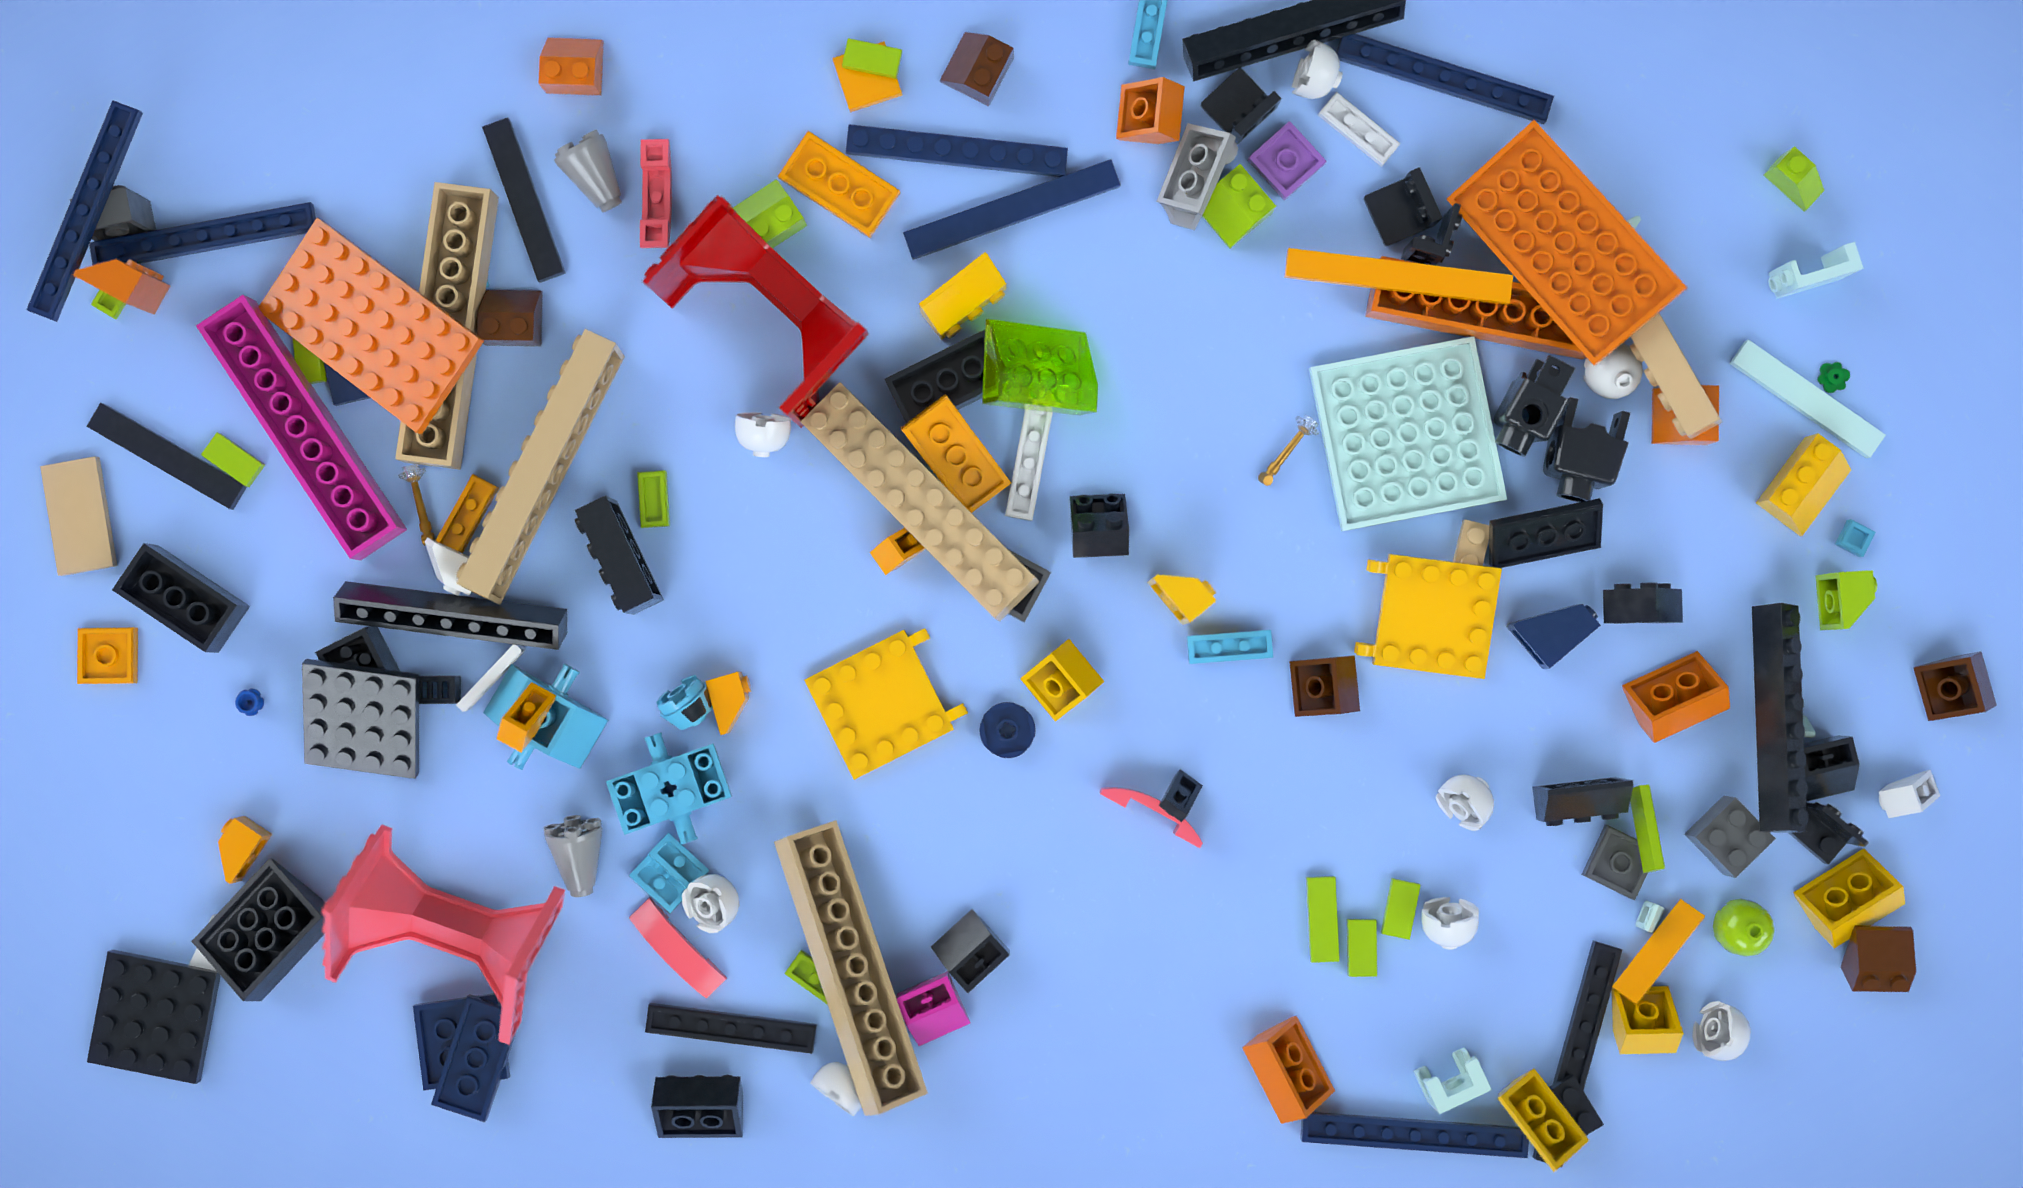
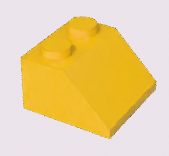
M1067 639L1020 678L1054 721L1065 715L1105 682L1070 639Z
M1651 986L1637 1006L1612 988V1025L1619 1054L1676 1053L1683 1036V1030L1669 986Z

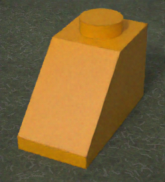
M904 527L887 537L869 553L884 574L887 575L907 563L926 548Z
M735 672L705 681L720 735L731 732L749 700L748 692H751V685L748 676H743L742 672Z
M531 682L502 717L496 739L522 753L538 732L556 699V695Z
M246 816L228 820L221 830L223 835L218 841L225 881L229 884L242 881L272 836L270 832Z

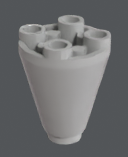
M594 130L582 137L583 140L579 142L580 144L574 146L570 142L560 147L555 154L556 158L554 161L596 208L600 207L602 213L618 206L622 201L619 198L621 193L606 139L603 134L599 135L598 131Z
M580 815L565 817L564 823L544 826L545 840L567 890L570 891V895L572 897H584L592 894L596 882L602 837L601 819L581 820Z

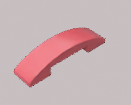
M669 139L641 140L640 166L642 168L640 248H668L672 215Z
M1101 788L1099 792L1101 795L1123 807H1126L1130 798L1178 823L1173 831L1176 836L1198 848L1202 846L1203 843L1193 827L1185 819L1180 822L1175 817L1167 814L1159 806L1161 802L1159 799L1127 788Z
M651 898L647 899L629 919L663 960L691 987L707 998L727 977L709 958L705 959L668 920L669 917Z

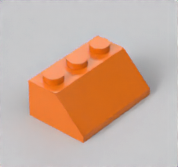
M117 259L75 270L73 276L114 298L154 315L170 288V285L162 281L163 275L130 259L127 263Z
M1698 651L1622 685V689L1639 725L1653 743L1730 709L1728 685Z
M1297 1015L1256 1035L1242 1047L1281 1124L1307 1118L1335 1092Z

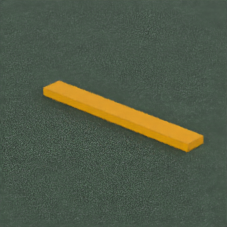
M1288 248L1284 278L1505 305L1510 303L1513 275L1293 248Z

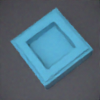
M1849 519L1846 521L1835 545L1858 557H1864L1876 532Z

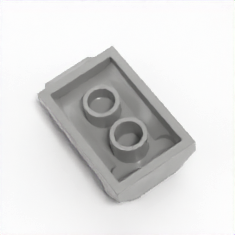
M1187 123L1156 201L1165 209L1171 224L1191 230L1196 229L1224 166L1232 162L1237 155L1238 146L1234 135Z

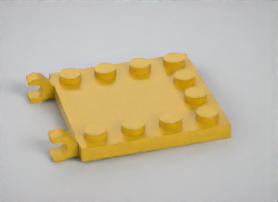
M1388 554L1387 562L1368 559L1367 571L1385 574L1375 644L1355 642L1354 653L1359 656H1373V665L1485 679L1502 569Z
M926 628L909 637L906 631L902 630L804 680L854 780L954 730L951 721L968 713L963 703L945 711L914 649L915 646L931 639Z

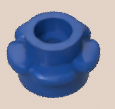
M251 688L248 691L242 690L238 694L235 705L240 713L254 716L258 713V710L263 708L264 699L260 696L261 693L258 690ZM250 699L252 700L251 705L248 704V701Z

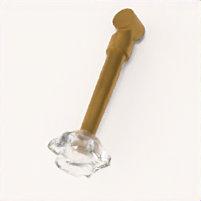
M1310 416L1296 417L1298 433L1275 461L1271 462L1267 467V471L1259 474V482L1266 486L1271 485L1273 476L1278 473L1281 465L1303 436H1316L1320 433L1316 429L1319 424Z
M419 464L402 467L403 472L398 474L400 479L411 483L420 521L419 527L423 533L421 541L426 546L425 541L427 537L436 540L434 533H431V523L428 521L418 484L426 469H420Z

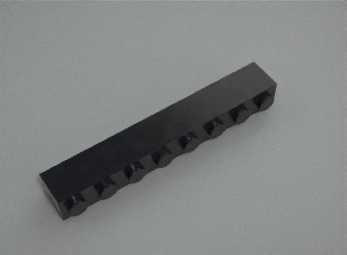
M1310 0L1301 2L1294 6L1274 10L1267 14L1247 18L1237 23L1220 26L1210 31L1183 38V58L1194 82L1305 49L1312 40L1325 43L1402 20L1405 15L1406 0Z
M348 581L344 582L333 597L335 622L555 650H559L567 635V609L507 601H502L499 605L483 598Z
M1786 603L1752 606L1760 832H1807L1805 728L1803 725L1804 700L1801 682L1803 672L1800 657L1802 645L1799 632L1801 618L1799 607Z

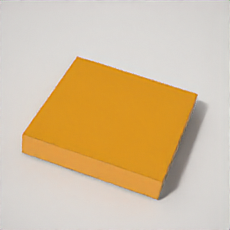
M885 41L877 43L886 46ZM844 54L832 58L850 113L902 96L897 79L843 68Z
M78 628L77 684L137 683L138 628Z

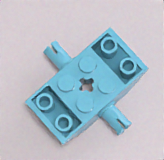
M564 663L554 683L548 685L511 664L483 712L496 725L500 727L502 717L531 682L555 694L556 699L546 715L547 720L541 724L538 732L522 753L514 749L507 760L510 765L515 764L514 767L523 770L524 765L535 748L550 757L581 769L609 720L568 697L569 694L567 692L580 673L577 669H572L573 667Z
M661 732L644 738L653 760L651 766L606 781L624 835L670 819V821H674L681 845L698 839L689 816L692 814L691 811L732 797L714 743L672 758V755H668ZM668 782L671 785L676 784L677 789L673 791V795L666 790Z

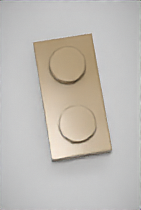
M1466 519L1462 521L1453 562L1483 566L1489 541V525Z

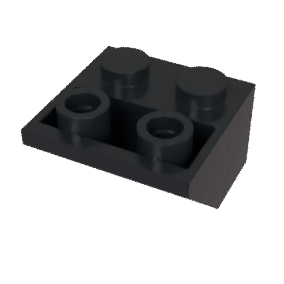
M1125 494L1070 496L1073 558L1129 555V523Z
M1838 735L1804 743V754L1806 756L1805 782L1807 784L1806 802L1855 790L1860 763L1853 736Z
M973 909L931 946L947 971L967 993L1010 955L1009 948Z

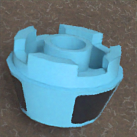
M696 675L681 680L682 685L676 687L671 692L667 690L656 702L661 712L660 716L681 730L697 726L703 722L706 715L712 709L707 685L699 680Z

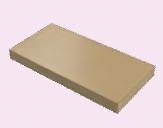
M94 456L40 466L58 576L116 567L117 560L100 457Z

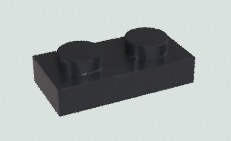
M1180 769L1172 779L1159 806L1167 814L1182 822L1188 816L1203 785Z
M1569 1074L1549 1087L1586 1136L1604 1125L1573 1074Z

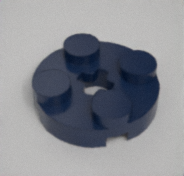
M1002 702L992 706L984 714L980 723V738L983 745L992 754L1001 758H1014L1022 755L1031 746L1035 737V723L1031 714L1024 707L1013 702ZM1004 722H1009L1010 726H1015L1016 731L1011 733V738H1006L1005 734H1000L999 729L1004 727Z

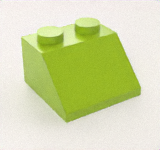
M1239 164L1216 184L1202 217L1230 249L1273 213L1276 205L1244 167Z
M777 179L733 207L736 213L771 248L776 247L807 226L803 216Z
M1873 570L1815 575L1820 630L1850 629L1875 600L1877 580L1873 576Z

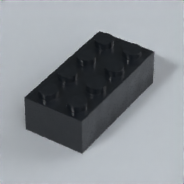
M983 330L885 378V382L905 423H907L945 394L956 409L959 410L1010 385V378L986 330Z
M605 495L576 509L575 512L578 517L574 519L576 526L581 534H586L590 542L587 544V549L594 560L598 559L602 567L599 570V574L605 585L610 584L614 594L611 595V599L618 611L622 609L623 613L635 615L664 601L617 500Z
M148 543L142 544L112 589V591L202 651L208 653L220 652L250 607L159 545Z

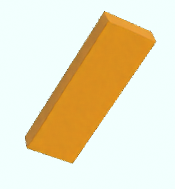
M472 474L435 541L463 553L499 487Z

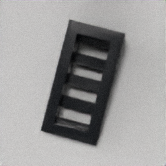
M419 676V704H457L461 700V676ZM437 681V698H433V682ZM443 681H448L447 698H443ZM423 682H427V698H423Z

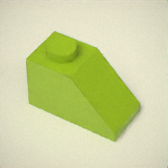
M1795 146L1782 154L1764 173V176L1804 212L1825 191L1816 165Z

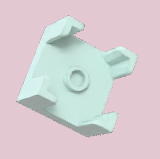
M1465 1048L1452 1053L1460 1074L1442 1083L1438 1077H1431L1426 1066L1413 1071L1427 1102L1439 1114L1492 1090L1478 1059L1475 1056L1470 1058Z

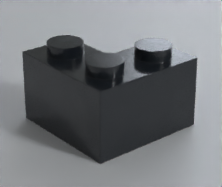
M1640 583V588L1631 589V584H1614L1613 590H1603L1604 624L1683 623L1682 589H1671V583Z
M364 627L315 652L320 661L400 671L378 627Z

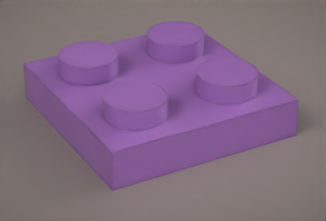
M1290 121L1247 160L1284 201L1327 162Z

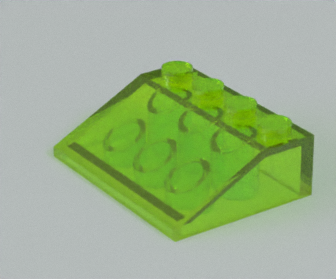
M986 319L982 404L1071 415H1085L1097 412L1098 382L1086 332Z

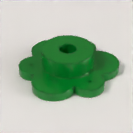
M1839 362L1833 364L1825 363L1820 366L1819 371L1821 375L1818 376L1817 381L1819 384H1823L1825 392L1833 393L1836 390L1845 389V382L1849 380L1850 372L1842 368V364Z

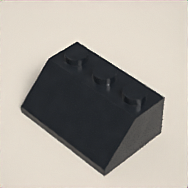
M1611 777L1533 786L1536 820L1546 822V826L1563 825V820L1574 819V823L1590 822L1592 816L1600 815L1602 820L1619 818V813H1626L1629 810L1633 780Z
M668 1075L666 1077H655L651 1109L658 1138L743 1137V1089L740 1076L706 1077L696 1075L693 1077H677Z

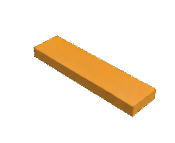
M1680 899L1613 984L1612 988L1637 1006L1703 921L1705 915Z

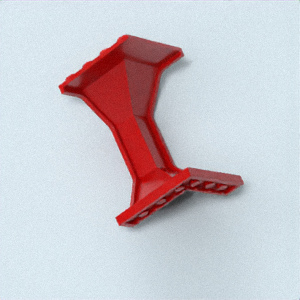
M719 195L710 201L681 235L668 246L659 257L661 261L658 264H652L646 270L645 278L642 281L672 309L698 283H749L791 320L801 331L804 381L780 405L779 409L800 428L804 426L800 421L820 402L818 389L869 335L868 331L859 322L856 323L822 295L771 248L736 213L730 203Z

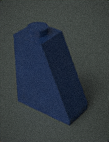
M1576 604L1511 622L1506 627L1542 669H1550L1601 625L1596 620L1598 618L1596 612L1590 606Z

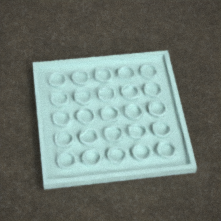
M1474 336L1309 368L1341 532L1507 500Z

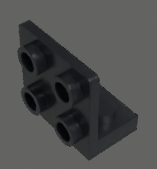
M1238 68L1201 102V107L1224 132L1231 133L1236 137L1235 142L1238 145L1277 109L1282 98L1275 91L1267 96L1242 68Z
M1420 167L1409 171L1404 179L1367 194L1363 198L1385 247L1435 226L1443 218Z
M1455 203L1445 213L1436 240L1425 235L1415 236L1404 248L1401 259L1434 266L1439 262L1442 263L1445 256L1448 257L1451 253L1454 241L1450 240L1453 231H1457L1462 220V214L1459 213L1461 205Z
M1806 802L1808 813L1807 832L1789 833L1821 862L1828 865L1846 843L1866 847L1869 843L1862 837L1864 832L1859 827L1850 822L1847 824L1840 818L1842 813L1830 804L1821 805L1818 802Z

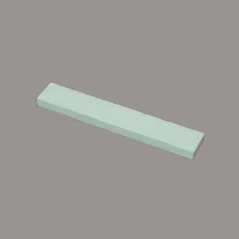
M1746 340L1729 363L1866 459L1871 458L1886 434L1750 340Z

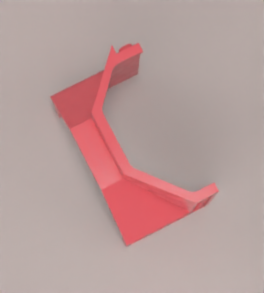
M381 824L377 832L368 837L362 852L355 857L346 876L342 877L337 890L324 905L322 915L325 916V923L322 932L325 933V940L322 949L325 950V957L322 965L325 966V979L336 983L352 956L358 952L402 940H413L472 961L478 965L502 1005L499 1041L510 1044L522 1021L527 973L563 907L565 890L554 886L545 903L501 910L490 909L426 885L393 853L392 828Z

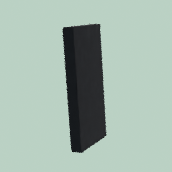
M1598 498L1490 520V567L1504 568L1601 548L1603 503L1601 499Z

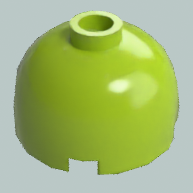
M1745 899L1730 900L1725 903L1727 905L1721 911H1717L1713 922L1714 936L1728 952L1740 956L1758 955L1766 950L1773 941L1775 932L1773 919L1768 911L1756 902Z

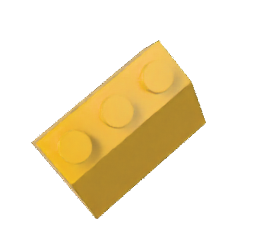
M984 252L919 303L921 315L941 340L946 336L950 339L961 331V324L968 319L971 322L984 312L982 310L984 306L990 302L994 305L1006 295L1004 293L1007 289L1006 282L989 255Z
M1819 433L1804 437L1757 500L1756 504L1796 534L1803 536L1850 473L1851 468L1842 451Z
M1157 574L1147 582L1182 625L1192 622L1217 601L1213 597L1216 594L1215 590L1206 580L1201 582L1198 578Z
M1864 848L1793 892L1814 928L1834 949L1850 939L1854 926H1871L1905 905L1903 885Z
M1535 1068L1516 1078L1499 1092L1498 1100L1553 1172L1558 1170L1589 1141L1588 1137Z

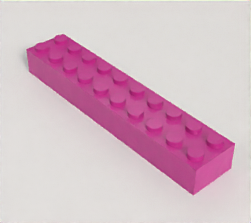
M241 295L196 325L350 559L363 560L407 530L311 383L306 379L268 318L262 314L255 300Z

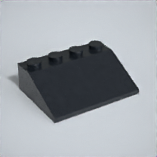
M269 858L191 942L242 1001H262L325 934L322 932L325 923V916L322 915L325 902L273 858Z

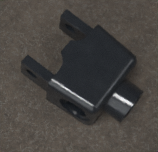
M1549 355L1545 362L1536 359L1528 375L1525 372H1521L1517 379L1511 383L1494 416V423L1502 428L1495 443L1510 452L1525 457L1532 443L1549 440L1570 403V400L1564 398L1561 394L1575 368ZM1523 409H1526L1529 414L1527 423L1522 418Z
M1570 397L1568 398L1570 403L1547 442L1543 473L1546 476L1560 479L1556 494L1558 497L1570 501L1583 502L1591 500L1593 489H1602L1616 482L1629 442L1624 441L1630 412L1620 411L1613 415L1609 434L1605 426L1593 423L1583 429L1574 428L1572 424L1579 399Z

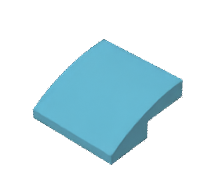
M667 833L649 852V855L629 874V877L666 912L671 914L682 902V893L688 885L697 878L706 875L710 870L670 833Z

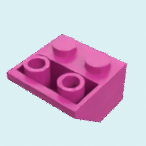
M948 971L896 994L902 1017L918 1046L971 1023Z

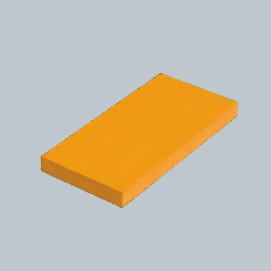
M807 131L778 175L781 181L869 238L872 237L901 193L900 190L810 131Z
M946 394L901 427L903 433L941 483L971 513L1011 484V481Z

